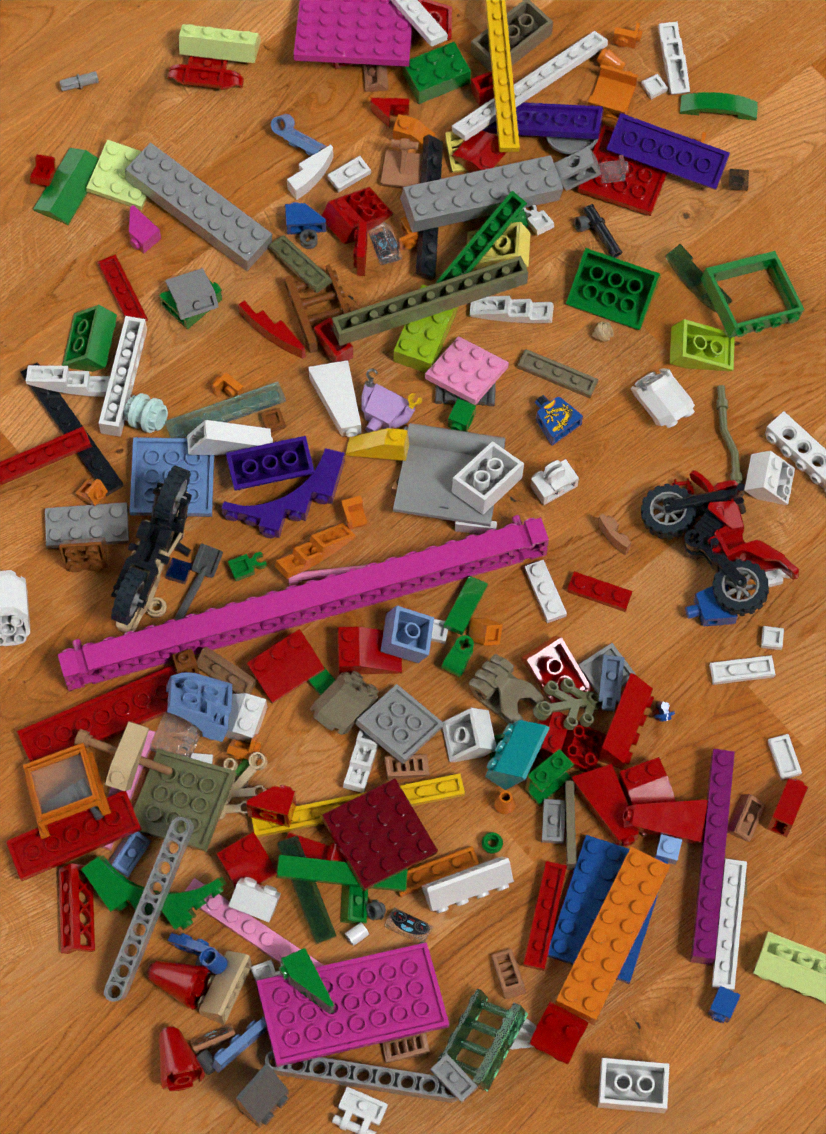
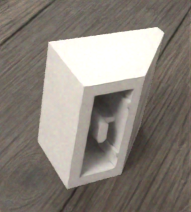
M772 451L751 454L744 491L758 500L788 505L795 468Z

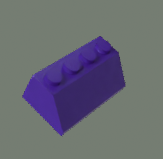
M306 436L226 453L230 477L235 491L315 474Z

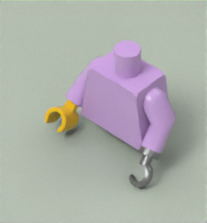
M373 368L367 370L366 376L369 380L365 381L361 396L362 411L365 414V420L369 422L365 428L366 431H378L380 428L393 429L408 423L415 411V405H420L422 398L419 397L415 403L413 398L416 393L410 394L407 400L378 384L375 385L373 382L374 378L369 375V372L373 371L377 375V370Z

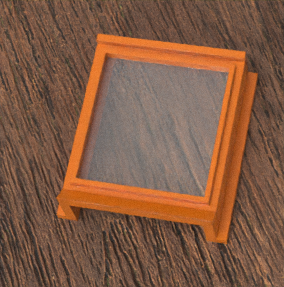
M84 743L23 765L26 773L25 781L42 839L50 836L47 824L95 806H98L103 816L111 813L94 753H88Z

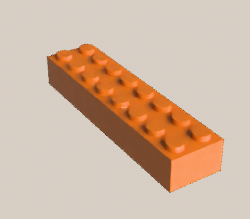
M633 847L630 848L556 999L555 1004L595 1025L668 874L670 865Z

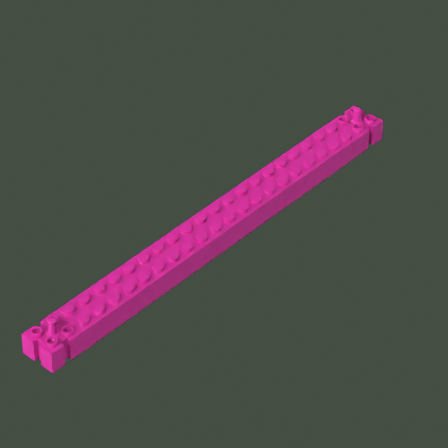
M515 515L512 517V524H508L499 530L490 529L478 536L469 535L460 541L451 540L439 547L430 546L425 551L409 552L400 558L391 557L379 564L370 563L361 569L352 568L340 575L331 574L325 579L318 581L310 580L301 586L292 585L283 591H271L266 593L265 596L258 598L250 597L241 603L232 602L223 608L208 609L202 614H189L184 619L177 621L168 620L163 625L147 626L138 632L129 631L117 638H105L103 642L87 643L82 646L81 640L76 639L72 642L74 649L69 648L62 651V653L58 654L68 691L85 687L89 683L96 684L173 662V654L192 649L194 655H198L205 647L211 650L219 649L465 579L469 575L476 576L518 564L525 559L531 558L532 560L546 556L549 539L541 518H529L522 525L520 516Z

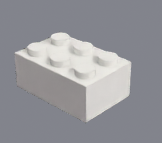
M492 441L453 477L452 493L481 514H485L522 479L524 463Z
M602 1058L598 1108L665 1113L668 1102L669 1064Z

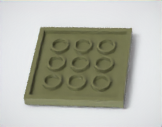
M158 749L153 761L169 766L173 771L172 774L166 775L153 769L149 770L134 807L142 828L138 832L164 840L170 824L175 818H189L193 822L194 830L187 847L207 852L237 773L231 769ZM184 821L178 824V831L180 833L186 831L187 825Z

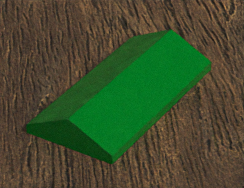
M70 148L56 170L53 180L46 187L33 210L69 225L88 193L87 185L99 158L87 150Z

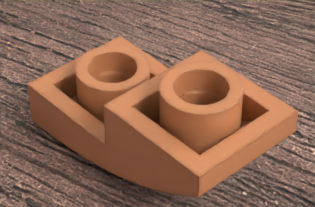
M601 514L598 525L602 533L618 551L626 555L630 550L631 541L625 534L617 533L619 524L613 517Z

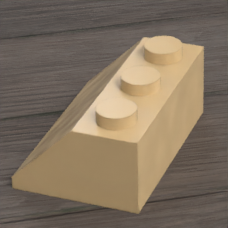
M232 951L226 952L224 956L228 962L226 969L222 973L210 977L207 984L209 990L206 996L202 995L199 1000L198 1007L200 1008L201 1016L225 1025L252 967L250 956L247 954Z

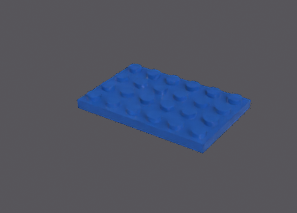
M586 835L547 957L571 965L574 964L630 849ZM658 859V860H660V861H662V862L668 864L667 861ZM656 899L619 973L618 981L630 984Z

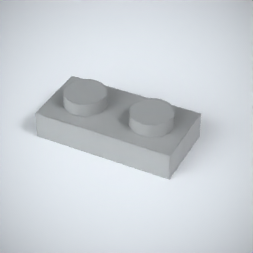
M544 799L542 843L563 844L565 800Z
M448 1054L431 1068V1072L460 1103L478 1088Z

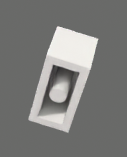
M240 878L229 907L270 922L281 893L277 892V889L272 886L265 885L264 887L257 884V881L252 878Z

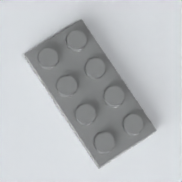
M127 502L98 504L96 506L45 508L47 549L59 548V544L63 540L105 537L107 545L129 543Z

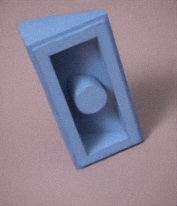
M139 832L124 837L108 862L119 873L129 877L151 841Z

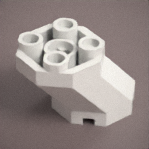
M663 368L659 370L660 374L656 375L655 372H652L636 381V387L632 386L631 390L653 418L656 425H666L667 428L675 426L680 418L692 415L695 412L693 409L695 405L690 396L673 377L670 369Z
M12 570L0 571V646L20 645L26 641V637L30 634L26 579L22 576L21 578L16 576V573Z

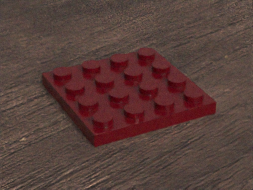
M396 778L321 816L323 823L363 891L438 852Z

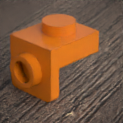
M636 23L635 31L616 27L613 44L635 49L636 42L641 41L643 33L640 30V23Z
M407 216L400 218L401 230L405 235L398 239L400 251L411 249L418 243L417 232L412 233Z
M87 479L75 494L79 499L96 506L108 491L101 480L96 479L92 481Z
M255 734L251 744L233 739L228 745L227 753L236 759L249 760L251 754L260 752L262 745L259 742L260 735Z

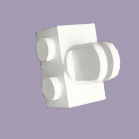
M566 459L561 462L556 460L547 465L544 472L539 471L532 476L530 487L544 506L576 488L579 477Z

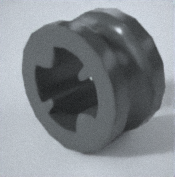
M312 229L304 230L300 234L301 246L305 249L316 247L318 244L317 233ZM308 237H312L309 242H306Z

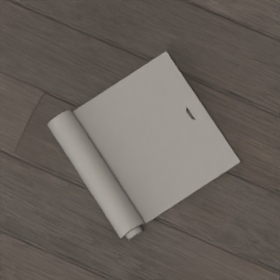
M409 423V427L405 426L404 430H408L409 449L406 461L402 463L393 511L491 526L494 505L485 514H481L452 493L453 477L492 441L504 449L506 438Z

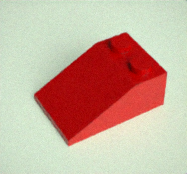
M338 627L339 675L344 672L351 674L352 671L358 672L360 675L402 674V658L381 652L384 630L365 627Z
M554 636L521 657L530 675L551 704L563 701L553 695H548L544 691V686L549 681L557 683L559 690L562 692L564 691L560 688V684L565 678L571 679L575 687L585 693L593 691L562 637ZM570 692L566 693L575 699H580Z
M659 757L619 772L618 781L629 806L676 802L668 776ZM641 832L642 836L648 835L647 833Z

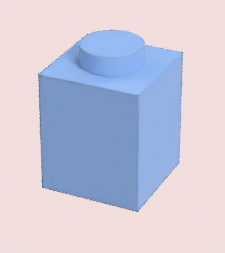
M661 834L655 858L676 865L682 839Z

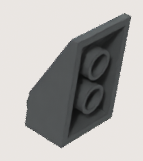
M265 1064L236 1097L239 1110L260 1128L262 1124L266 1126L274 1117L272 1113L277 1107L282 1108L287 1103L289 1091L271 1067Z

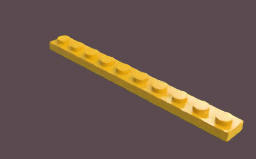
M485 0L499 152H519L520 145L505 0Z
M461 773L400 785L412 806L465 796ZM364 793L296 806L290 828L252 818L254 833L258 838L323 825L322 814Z

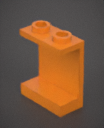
M601 64L599 78L592 96L589 97L587 106H603L602 117L618 121L620 113L627 114L637 86L638 75L631 71H623L613 66Z

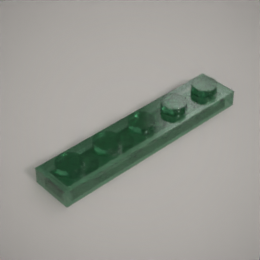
M298 835L277 843L280 855L306 858ZM290 879L315 945L336 938L337 935L316 882Z

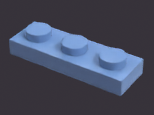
M264 1017L258 1022L256 1020L252 1021L242 1036L240 1034L236 1035L231 1040V1045L227 1049L221 1048L214 1055L215 1059L212 1067L218 1073L267 1031Z

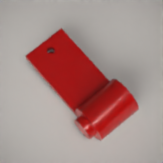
M290 832L287 835L281 855L346 862L335 843L329 846Z

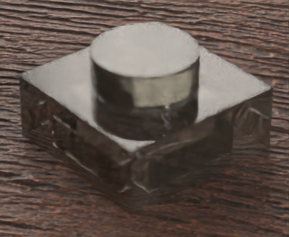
M729 169L728 189L747 191L749 170Z

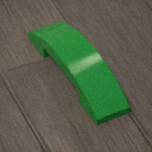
M691 93L681 95L680 114L698 116L700 112L737 115V119L756 121L758 102L728 93Z

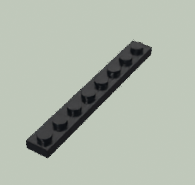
M430 134L424 136L421 183L441 179L443 141ZM438 227L418 231L416 274L430 281L436 278Z
M36 362L35 364H33V365H31V366H40V365H39L38 362ZM27 368L20 372L21 376L25 381L27 376ZM28 384L63 435L83 427L59 392ZM87 433L92 447L76 454L95 480L99 479L102 481L108 491L105 494L107 497L124 485Z

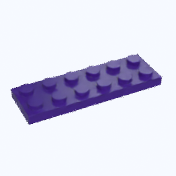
M523 102L516 107L518 135L599 139L603 106ZM497 121L484 128L483 131L498 134Z
M620 113L607 147L609 152L713 190L717 189L730 156V152Z

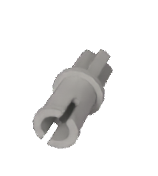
M96 71L83 75L77 74L75 77L61 80L60 87L62 91L79 87L83 89V86L99 83Z

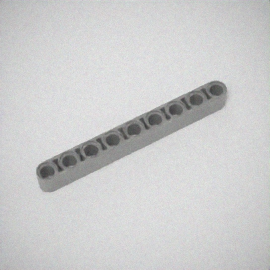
M177 817L170 824L106 983L104 995L109 1001H120L128 995L193 833L194 825L189 818ZM181 821H184L187 825L184 833H180L177 828ZM175 841L177 842L179 848L178 851L173 854L171 853L169 846L172 842ZM164 862H168L170 865V871L167 874H164L161 870ZM157 882L162 886V891L158 895L153 891V886ZM148 903H151L154 907L151 915L145 912V906ZM140 923H142L146 929L145 933L142 936H140L136 930L137 926ZM131 944L137 947L135 956H131L128 952ZM122 965H126L129 969L126 977L120 973ZM115 985L120 988L119 997H115L112 994V988Z
M273 1051L269 1052L265 1058V1063L271 1067L276 1075L449 1103L458 1100L454 1095H448L445 1092L446 1087L434 1075L322 1057L301 1061L304 1065L303 1068L295 1071L291 1068L292 1064L272 1067L269 1063L274 1058ZM317 1065H323L326 1068L322 1074H316L313 1069ZM343 1068L348 1073L345 1077L339 1078L335 1075L336 1070ZM360 1072H367L369 1079L360 1081L357 1075ZM387 1075L391 1078V1082L383 1085L379 1082V1078ZM404 1079H410L413 1081V1086L404 1088L401 1082ZM431 1082L435 1085V1089L432 1092H427L423 1089V1085Z

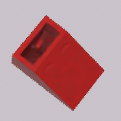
M370 187L328 201L321 216L326 219V225L345 245L354 241L355 229L359 230V222H367L368 233L393 216L394 213Z
M559 711L551 713L546 720H539L538 724L547 725L549 730L539 749L538 756L547 760L560 749L574 764L572 768L585 772L596 769L605 734L591 727H584L579 721L573 730H568L563 725L567 715Z

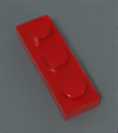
M575 571L567 589L568 593L626 612L633 592Z

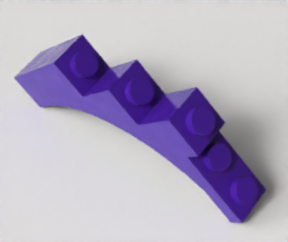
M325 448L322 458L315 469V474H312L295 491L276 501L253 506H241L224 501L222 506L223 517L230 521H243L250 526L259 525L260 534L267 538H280L286 517L293 521H306L312 500L320 504L333 503L345 463V453Z

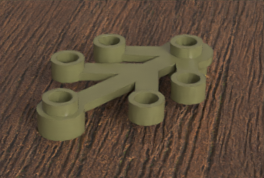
M565 678L560 684V688L564 692L559 690L557 683L549 681L544 686V691L563 702L552 704L547 701L538 702L533 708L534 716L539 720H546L553 712L569 710L563 725L566 729L573 730L578 724L576 717L579 708L583 707L585 711L580 717L579 722L582 726L589 727L594 722L593 711L598 710L602 706V702H598L599 695L591 691L583 692L576 688L574 682L569 678ZM570 692L580 699H575L566 693Z

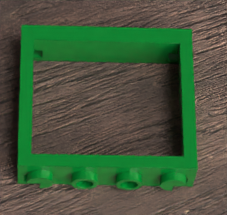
M776 251L708 267L700 278L729 338L735 336L742 337L750 332L758 333L769 327L777 328L788 322L790 324L795 323L800 319L805 310ZM768 269L787 311L736 323L717 282Z

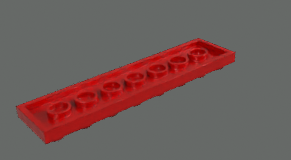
M169 666L18 730V736L29 762L75 746V739L80 729L89 732L92 738L104 741L125 732L129 721L142 725L167 714L168 692H166L169 678L177 674L174 666Z

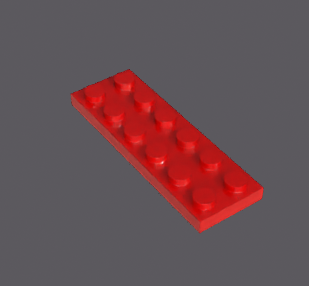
M121 791L107 797L111 813L104 815L100 820H95L89 808L47 824L50 836L42 839L39 829L35 828L7 840L6 844L20 880L25 881L142 830L127 792Z

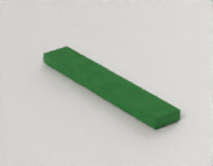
M286 855L278 856L276 878L360 887L347 862ZM408 869L371 888L405 892Z

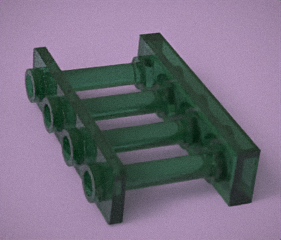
M476 989L469 999L465 1012L460 1016L454 1033L450 1035L445 1050L439 1055L438 1062L448 1054L466 1074L474 1077L473 1082L481 1090L488 1092L528 1013L517 1003H513L511 1008L507 1010L487 1002L488 997L482 990ZM486 1010L505 1018L501 1027L496 1029L477 1021L481 1011ZM472 1028L495 1038L490 1048L487 1049L467 1040ZM464 1048L483 1056L484 1060L480 1067L475 1068L456 1060L461 1049Z

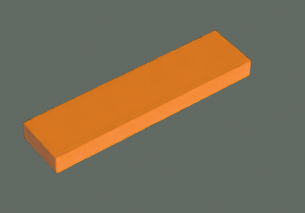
M473 846L407 870L406 891H398L399 896L402 897L422 889V885L479 865L480 863Z

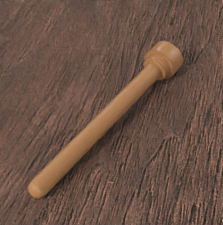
M82 729L79 730L75 739V745L84 743L87 748L91 746L115 755L118 748L92 738L89 732ZM142 756L140 758L139 765L166 775L172 774L173 770L171 767Z

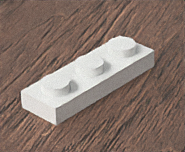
M544 560L524 566L525 573L547 623L566 617L567 612Z

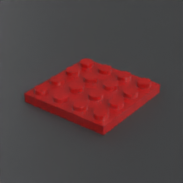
M603 125L593 150L601 175L580 184L578 192L651 216L668 173L607 151L614 128Z

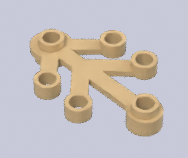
M260 752L251 754L249 757L250 766L236 781L234 779L219 820L230 813L248 815L247 811H243L247 801H243L240 804L227 805L233 798L254 797L259 789L267 790L262 785H257L253 788H242L257 770H263L267 766L268 761L265 755ZM227 758L224 761V768L234 771L238 768V763L233 758ZM262 759V764L257 766V761ZM233 761V767L228 768L229 762Z

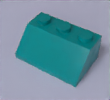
M518 720L513 724L509 723L503 731L505 735L503 740L495 748L496 754L494 758L487 764L488 771L485 777L504 790L524 781L548 733L549 727L524 720Z

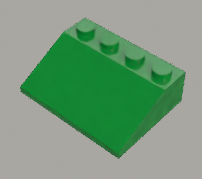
M585 248L566 304L641 330L662 274Z

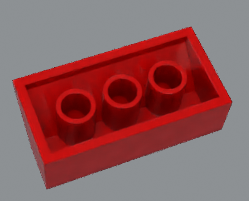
M630 673L599 758L600 762L608 765L612 764L614 767L622 770L625 763L629 765L633 752H630L632 745H637L640 734L637 733L639 726L644 727L648 716L644 714L646 707L651 708L654 696H651L653 688L633 673Z

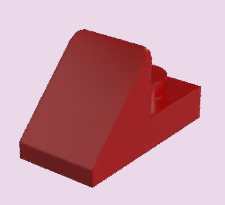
M371 97V112L386 126L390 127V115H409V98Z

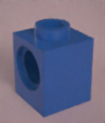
M720 986L708 1014L716 1022L728 1023L740 998V994Z

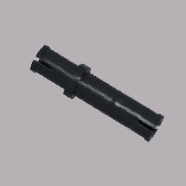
M593 204L588 205L583 209V212L590 219V227L596 231L611 257H619L623 252L605 225L606 221L603 217H600Z

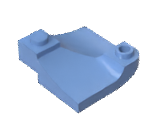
M196 673L172 675L166 688V692H168L167 712L182 717L194 724L202 731L203 737L223 742L228 731V719L232 709V684Z

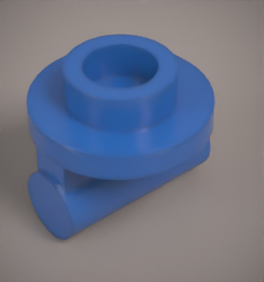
M663 701L656 703L659 713L654 714V718H659L660 722L671 720V716L675 714V711L668 710L669 704Z

